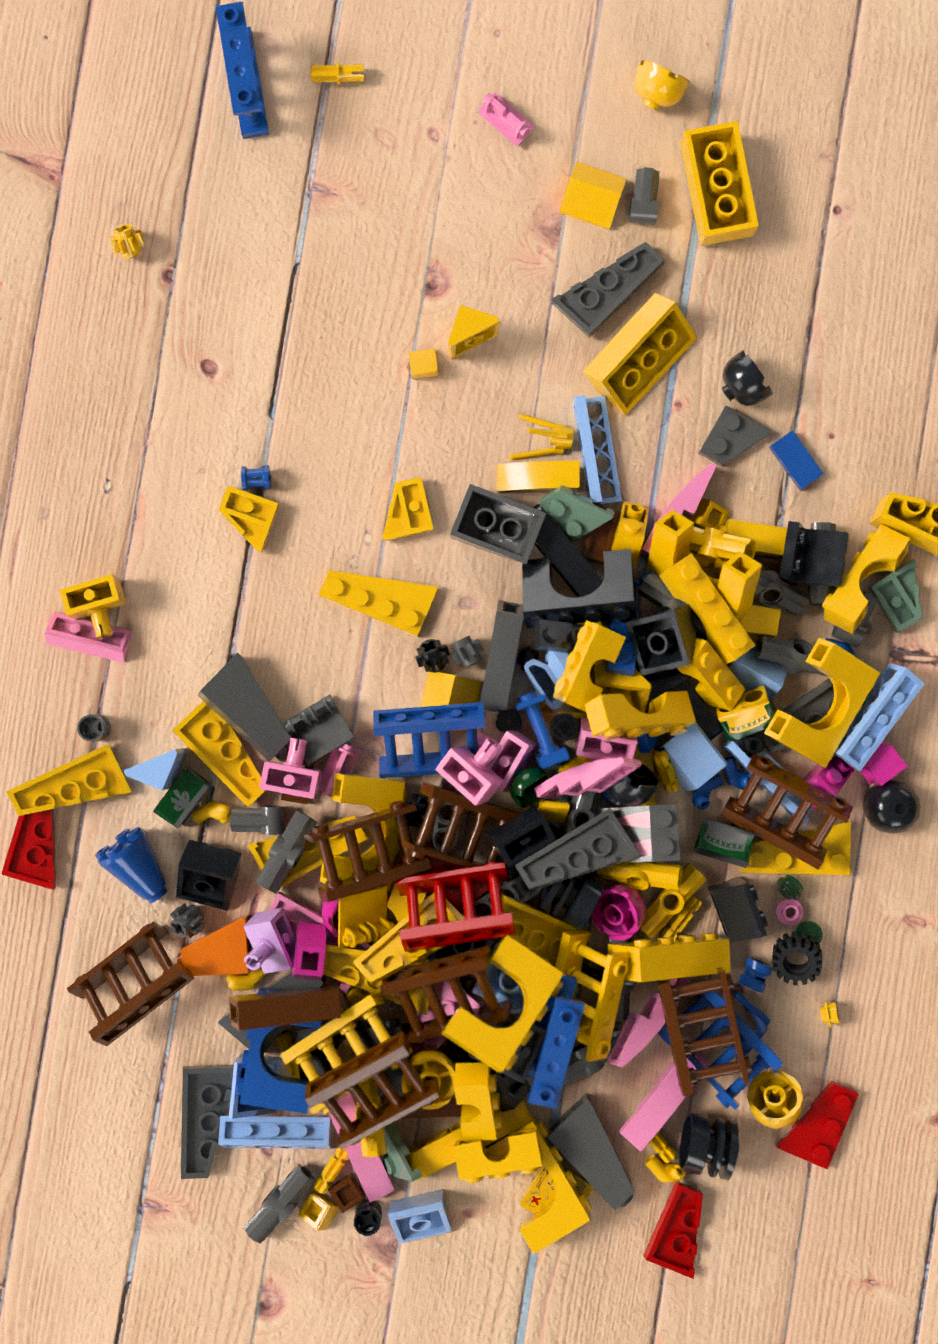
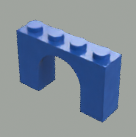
M261 988L258 993L280 992V990ZM323 1020L290 1025L319 1029L323 1025ZM278 1026L247 1030L246 1039H250L249 1050H244L241 1067H246L244 1078L239 1079L237 1095H241L240 1104L307 1114L309 1105L305 1101L306 1083L310 1081L286 1077L276 1073L269 1067L264 1057L263 1046L265 1038L271 1030Z

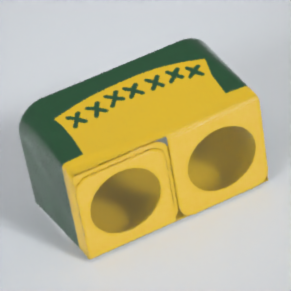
M762 685L743 693L732 711L716 707L727 740L736 741L767 729L775 716L777 708L766 688Z

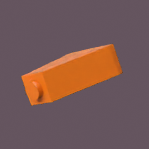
M243 915L187 944L181 949V953H178L177 963L189 969L193 976L248 974L251 969L246 967L248 962L244 963V958L251 952V943L246 936L243 926L250 920L249 915Z

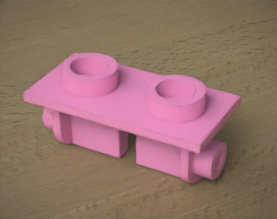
M496 92L492 95L488 93L483 99V106L477 111L479 115L516 147L535 128L533 124Z
M347 743L334 750L322 772L319 791L332 797L335 773L352 774L362 750Z

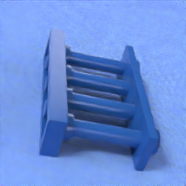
M243 1L215 6L233 114L239 117L241 135L243 139L269 135L251 27H247Z
M534 691L519 697V703L514 705L516 710L524 708L539 744V748H537L539 753L535 754L534 757L537 765L544 769L569 759L566 747L554 744L538 702L546 700L545 694L538 695Z
M483 702L374 710V736H384L386 756L379 757L380 778L440 774L435 769L451 748V730L466 729L467 749L476 755L478 752L477 728H485ZM439 732L440 752L424 753L422 733ZM411 734L413 754L397 755L395 735Z
M565 974L560 979L563 985L555 997L550 995L545 1003L548 1006L545 1015L540 1021L536 1020L535 1025L546 1030L547 1033L527 1075L528 1078L534 1079L528 1103L555 1109L585 1006L584 1002L572 1000L577 979L574 976Z
M716 991L697 994L698 998L682 1015L701 1011L705 1006L709 1007L711 1004L715 1008L724 1006L723 998ZM734 1011L742 1050L745 1047L748 1049L752 1046L758 1052V1055L755 1057L757 1060L751 1065L752 1073L748 1074L749 1082L764 1069L768 1070L772 1067L776 1071L783 1064L781 1059ZM727 1017L716 1019L694 1041L715 1037L725 1026L728 1028ZM664 1024L658 1034L670 1045L667 1027ZM730 1045L708 1067L729 1063L735 1057L733 1045ZM698 1052L691 1053V1057H686L697 1069L706 1068L695 1057ZM739 1077L725 1089L716 1078L707 1079L719 1092L716 1097L726 1108L731 1105L736 1110L739 1107V1103L734 1098L749 1083L744 1084Z

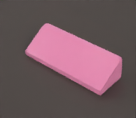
M54 612L44 634L46 643L49 645L124 663L132 631L111 626L113 635H105V638L97 639L92 621L82 618L73 619L66 616V614Z

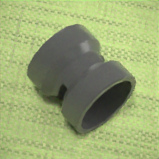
M89 714L82 717L77 726L78 734L86 741L104 740L109 735L111 729L109 720L103 715Z

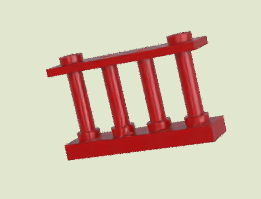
M489 862L484 866L419 876L411 875L395 880L399 895H407L409 927L400 930V941L404 951L516 935L512 913L506 914L503 912L500 881L508 880L505 862ZM489 883L492 914L487 917L478 918L475 914L472 885ZM461 887L465 918L460 921L450 922L447 915L445 889ZM434 891L437 922L434 925L422 926L420 925L418 894Z

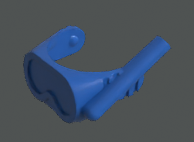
M737 992L734 997L742 1004L746 1011L752 1014L756 1021V1034L762 1038L769 1029L770 1018ZM752 1046L748 1049L746 1047L743 1049L744 1057L753 1049Z

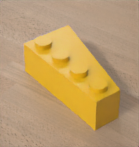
M893 492L883 497L879 501L869 524L877 528L882 524L909 537L911 544L938 556V504Z
M702 933L701 938H696V935H680L679 939L676 940L673 937H659L657 941L638 939L629 943L608 944V954L625 951L630 953L628 971L624 980L649 982L717 974L716 968L722 967L726 973L731 972L729 939L718 938V933Z

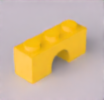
M586 621L585 625L578 632L577 643L573 652L567 657L566 668L562 677L556 682L553 698L585 712V704L601 695L603 691L602 688L594 685L590 679L592 665L600 659L615 663L626 637L610 629Z
M696 638L692 664L677 668L681 673L690 675L700 681L695 690L708 705L732 711L746 690L706 640Z
M456 1063L454 1091L457 1105L462 1104L460 1123L464 1141L497 1140V1130L502 1128L503 1125L502 1111H497L500 1108L499 1093H494L497 1090L496 1074H491L490 1067L485 1063Z
M537 1127L511 1131L508 1136L510 1150L507 1154L499 1157L491 1155L486 1150L484 1140L456 1141L453 1147L459 1180L467 1179V1183L482 1181L483 1176L494 1175V1178H504L510 1176L512 1171L521 1170L522 1174L538 1171V1167H542L543 1158Z

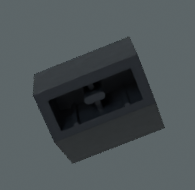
M535 806L487 833L502 863L505 862L506 870L511 879L520 875L515 867L516 864L556 841L545 816Z
M735 877L708 887L726 939H729L730 942H736L767 935L764 927L768 926V922L763 911H759L755 901L759 899L753 884L749 885L747 881Z

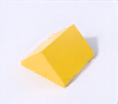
M576 162L570 175L559 213L609 230L627 178Z
M460 305L448 341L450 358L453 359L498 336L500 323L498 317Z
M428 672L421 707L477 703L481 682L441 672ZM464 729V730H452V731H457V732H461V733H466V729Z

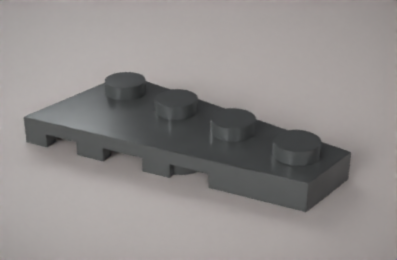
M644 242L616 259L615 263L605 269L601 268L596 271L592 277L582 283L578 282L562 295L558 294L553 297L551 303L590 338L665 263V259L648 243Z
M828 678L787 706L782 712L795 717L805 724L819 721L828 713L833 703L834 688L831 680ZM766 729L759 731L764 737L763 741L768 752L773 753L786 748L783 744L764 734Z
M609 808L519 862L515 867L528 889L532 891L638 858L640 854Z
M234 1065L183 1066L181 1179L209 1178L219 1139L220 1116H225L231 1096Z

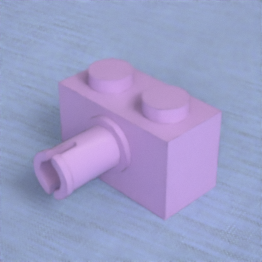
M283 908L255 913L243 926L246 936L253 947V950L244 958V963L248 962L246 967L251 970H258L262 967L264 974L292 969L296 937Z

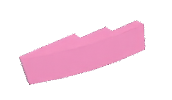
M711 463L693 478L670 502L658 520L670 510L688 517L694 515L717 465ZM655 524L641 547L640 553L649 556Z
M623 757L589 762L561 772L534 789L538 798L553 800L558 799L563 794L579 796L585 791L602 793L640 767L641 762L640 760Z
M688 977L668 979L670 984L676 985V987L688 985L691 981ZM650 992L641 1014L629 1013L607 1063L620 1068L624 1067L660 1031L665 1024L660 994Z
M698 1052L695 1057L707 1068L709 1061ZM687 1059L688 1067H693L694 1070H697V1068ZM674 1061L653 1083L654 1087L636 1106L637 1111L619 1130L620 1134L640 1152L686 1097L680 1091Z
M348 1094L337 1102L351 1122L356 1120L355 1111L357 1106L352 1095ZM329 1113L339 1135V1129L341 1128V1126L335 1120L333 1115ZM361 1141L356 1145H349L345 1148L370 1203L395 1191L380 1156L362 1157Z

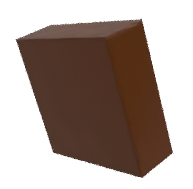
M352 1173L328 1189L342 1213L366 1198L365 1193Z

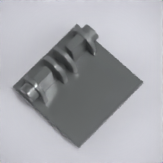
M330 694L284 722V727L288 734H291L292 738L308 741L304 755L307 766H310L355 738Z

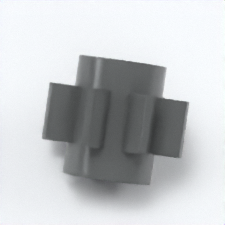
M469 635L452 644L455 651L450 653L456 665L462 663L465 669L482 660L479 653L484 651L478 639L472 641Z
M183 903L170 914L173 918L170 923L171 929L180 937L187 935L189 938H192L204 928V925L200 923L204 919V915L193 904L187 907Z

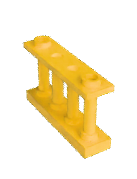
M581 929L565 931L562 933L555 968L565 975L576 977L577 985L579 983L599 994L596 1009L585 1003L582 1013L593 1020L591 1034L578 1028L575 1039L588 1046L585 1057L586 1061L592 1062L605 1059L611 1048L610 1042L625 975L628 971L630 953L625 951L606 956L586 945L589 933ZM584 957L605 968L602 983L581 972ZM576 985L575 992H574V995H573V999H572V1000L580 1001L579 999H577V998L575 997V995H576V990H577V985Z
M377 993L367 996L343 1012L341 1018L331 1020L280 1054L285 1065L296 1062L297 1065H301L308 1080L312 1081L319 1077L310 1060L312 1057L310 1052L316 1048L323 1050L333 1069L343 1064L332 1044L334 1042L332 1038L339 1033L342 1036H346L357 1056L367 1051L355 1030L357 1027L355 1022L361 1018L368 1020L380 1042L391 1038L377 1014L379 1013L377 1008L385 1003L381 995ZM409 1047V1053H412L413 1051L411 1047ZM393 1063L392 1065L382 1069V1071H385L389 1067H392V1069L395 1070L399 1066L398 1064ZM368 1077L358 1082V1085L362 1086L373 1077ZM344 1090L333 1097L336 1101H339L350 1094V1092ZM318 1104L310 1109L313 1114L321 1111L325 1115L330 1113L324 1104Z

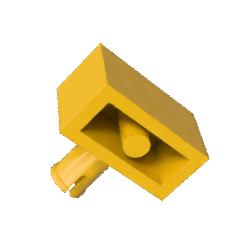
M110 574L59 589L66 616L73 619L91 616L97 639L105 638V635H113L107 612L109 609L127 604L118 577Z

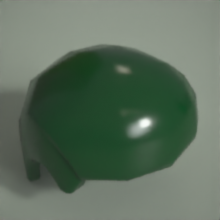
M531 767L524 769L511 781L510 795L519 808L530 807L542 799L537 797L534 788L549 778L541 768Z

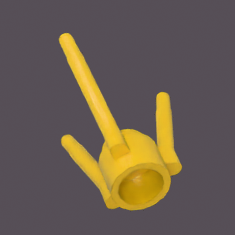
M519 414V418L551 428V430L528 428L527 432L549 436V445H554V447L509 455L510 460L554 453L563 454L564 449L571 450L573 428H567L563 424H555L532 416Z

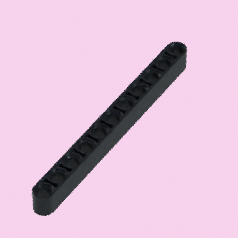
M536 504L532 507L542 512H545V510L539 504ZM546 513L534 545L545 558L549 557L551 566L577 597L591 594L599 588L603 581ZM630 618L620 620V622L626 623L630 621ZM613 620L602 621L603 627L610 629ZM686 682L668 691L688 692L696 723L710 741L723 732L721 724Z

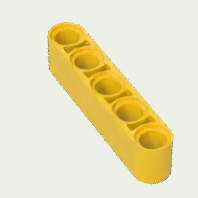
M524 1100L514 1110L502 1112L503 1125L502 1128L497 1130V1140L506 1136L511 1131L523 1127L532 1120ZM460 1122L408 1149L410 1154L405 1157L412 1170L419 1169L422 1175L421 1178L415 1181L421 1180L456 1162L453 1146L456 1141L464 1140ZM484 1140V1145L486 1146L496 1140Z

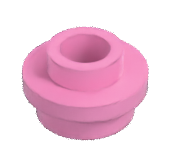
M785 898L776 906V917L784 925H795L803 917L802 905L795 899ZM792 907L794 914L791 917H787L786 910Z

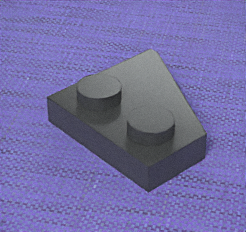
M726 405L698 454L719 466H723L765 438L771 430Z

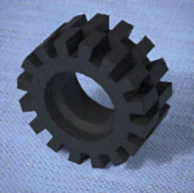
M793 931L792 937H789L788 933L783 934V940L778 938L776 945L774 944L773 946L774 972L777 971L779 979L784 976V982L789 983L791 979L793 980V985L798 986V981H802V985H806L808 978L813 982L815 975L819 976L822 969V949H820L819 942L815 943V938L811 935L806 939V933L801 932V936H797V931ZM801 952L808 957V960L804 964L795 965L788 962L786 957L789 953Z

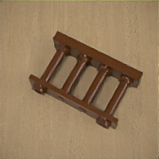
M753 754L746 769L753 772L739 799L729 797L720 816L749 832L755 833L756 836L819 869L828 850L822 845L837 819L847 823L853 807L843 798L834 797L774 765L769 758ZM764 778L777 785V788L764 811L759 812L750 807L748 803ZM790 792L803 800L789 824L783 825L775 821L773 816L786 793ZM814 805L827 812V815L814 837L808 839L799 834L798 829L810 808Z
M423 782L420 793L429 796L428 802L430 803L416 843L402 840L401 845L410 849L409 854L420 859H425L427 855L468 868L484 866L489 862H497L499 855L493 844L485 864L473 860L486 821H489L491 817L497 818L496 823L499 824V827L519 816L520 813L488 802L475 806L463 794ZM444 802L452 804L451 809H453L440 849L427 847L426 845L440 806L443 807ZM468 810L475 811L474 816L476 819L463 856L450 854L463 814H466Z
M405 800L390 803V808L330 827L328 824L318 825L312 828L311 833L304 834L305 840L313 843L318 841L328 880L325 882V886L318 888L320 899L329 903L431 869L429 858L420 859L409 854L410 849L403 845L405 855L402 857L403 860L396 863L390 861L380 823L395 817L401 843L403 839L412 842L406 814L417 811L416 805L406 803ZM369 825L379 861L378 869L372 871L364 869L355 833L356 829ZM343 833L354 871L351 873L352 877L344 880L338 877L329 842L330 837Z
M154 921L143 926L139 933L86 974L79 976L67 988L69 993L82 999L86 998L98 1021L97 1025L89 1031L93 1041L105 1046L110 1045L195 979L189 969L178 963L172 964L160 942V939L169 933L165 927ZM150 947L163 969L162 975L153 982H151L138 958L139 955ZM128 964L141 986V991L131 999H129L116 974ZM108 981L120 1004L119 1008L109 1016L106 1014L95 992V989Z
M489 946L407 967L382 981L380 989L383 995L394 994L398 996L410 1022L406 1032L409 1044L414 1042L416 1044L424 1043L430 1038L443 1035L441 1033L454 1015H446L435 989L434 983L445 980L449 982L459 1007L483 1023L499 1024L508 1019L513 1005L510 999L498 1002L485 972L492 958ZM467 974L475 975L487 1006L472 1009L460 981V976ZM420 987V989L424 990L436 1019L421 1022L408 992L410 989Z
M722 967L716 968L718 979L676 987V985H671L668 979L657 980L679 1088L683 1096L694 1094L692 1085H696L697 1081L739 1073L740 1079L744 1084L750 1083L748 1074L752 1073L749 1057H744L730 995V991L734 990L731 974H726ZM721 990L724 1002L722 1007L683 1015L682 1012H676L675 1002H678L679 998ZM727 1017L730 1034L692 1042L682 1039L681 1030L685 1029L687 1025ZM733 1045L736 1062L694 1070L693 1067H688L686 1057H691V1053Z
M404 1031L306 1083L305 1101L309 1107L313 1108L318 1104H324L341 1126L338 1143L341 1150L349 1145H356L364 1137L414 1110L430 1105L439 1097L437 1078L434 1077L424 1082L408 1060L407 1056L410 1055L409 1038ZM393 1063L398 1064L414 1087V1089L401 1096L382 1071V1069ZM368 1077H373L390 1102L376 1109L360 1088L358 1082ZM344 1090L349 1091L366 1115L351 1122L333 1096Z

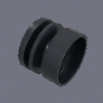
M590 872L585 874L581 880L577 876L545 886L541 890L538 908L545 911L553 902L550 910V915L553 917L562 907L565 908L563 922L580 930L597 905L606 880Z
M689 1112L684 1121L680 1140L679 1166L681 1172L700 1175L707 1163L708 1175L714 1178L719 1174L720 1179L729 1180L734 1172L739 1153V1129L737 1122L727 1120L724 1124L722 1118H717L712 1129H710V1121L707 1115Z

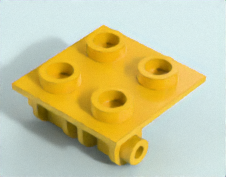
M387 885L371 888L339 899V949L347 946L355 947L363 942L376 941L378 937H383L395 926L393 922L386 920Z

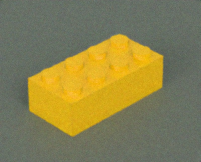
M738 120L685 130L680 146L700 246L753 237L759 224Z

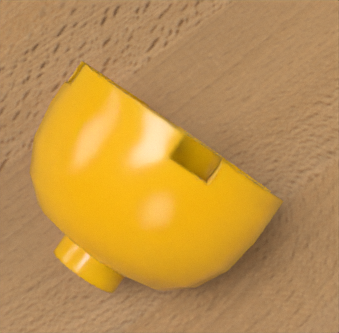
M641 60L636 71L634 83L637 94L645 99L643 105L657 111L659 106L671 107L676 105L684 96L690 80L679 74L676 77L669 69L646 60Z
M425 1050L413 1055L409 1061L422 1080L427 1082L436 1077L439 1084V1097L430 1105L422 1106L421 1108L438 1109L448 1104L455 1093V1066L451 1059L444 1053L435 1050ZM403 1073L402 1090L403 1093L414 1089V1087Z
M765 1071L756 1076L749 1084L747 1096L749 1109L755 1119L765 1127L774 1129L788 1127L795 1123L801 1115L803 1106L801 1086L794 1077L786 1072L771 1073L770 1071Z

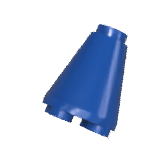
M139 826L131 831L129 829L122 831L115 837L116 843L110 847L108 845L103 847L95 854L98 859L97 862L102 868L143 900L147 899L149 903H153L166 894V882L144 829H141Z

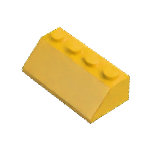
M655 293L582 372L601 395L605 396L622 414L627 415L698 337L677 304Z

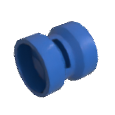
M747 957L745 962L746 970L740 975L738 983L754 991L764 993L766 977L771 975L773 967L754 958Z

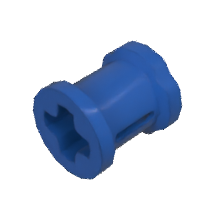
M265 465L264 468L253 469L242 466L241 482L243 490L246 491L253 487H265L266 490L271 489L270 466ZM251 477H262V479H251Z

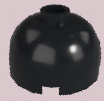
M744 350L727 362L722 375L725 386L721 389L729 401L735 399L741 405L753 406L773 395L770 386L765 388L763 385L764 376L748 354L745 355Z
M641 763L640 767L613 784L606 791L609 794V799L618 806H640L654 795L659 787L657 786L659 780L646 765Z
M889 780L882 786L873 785L870 787L863 802V810L866 813L869 824L878 831L890 834L905 832L914 826L919 818L921 809L919 797L915 791L905 783L895 780Z

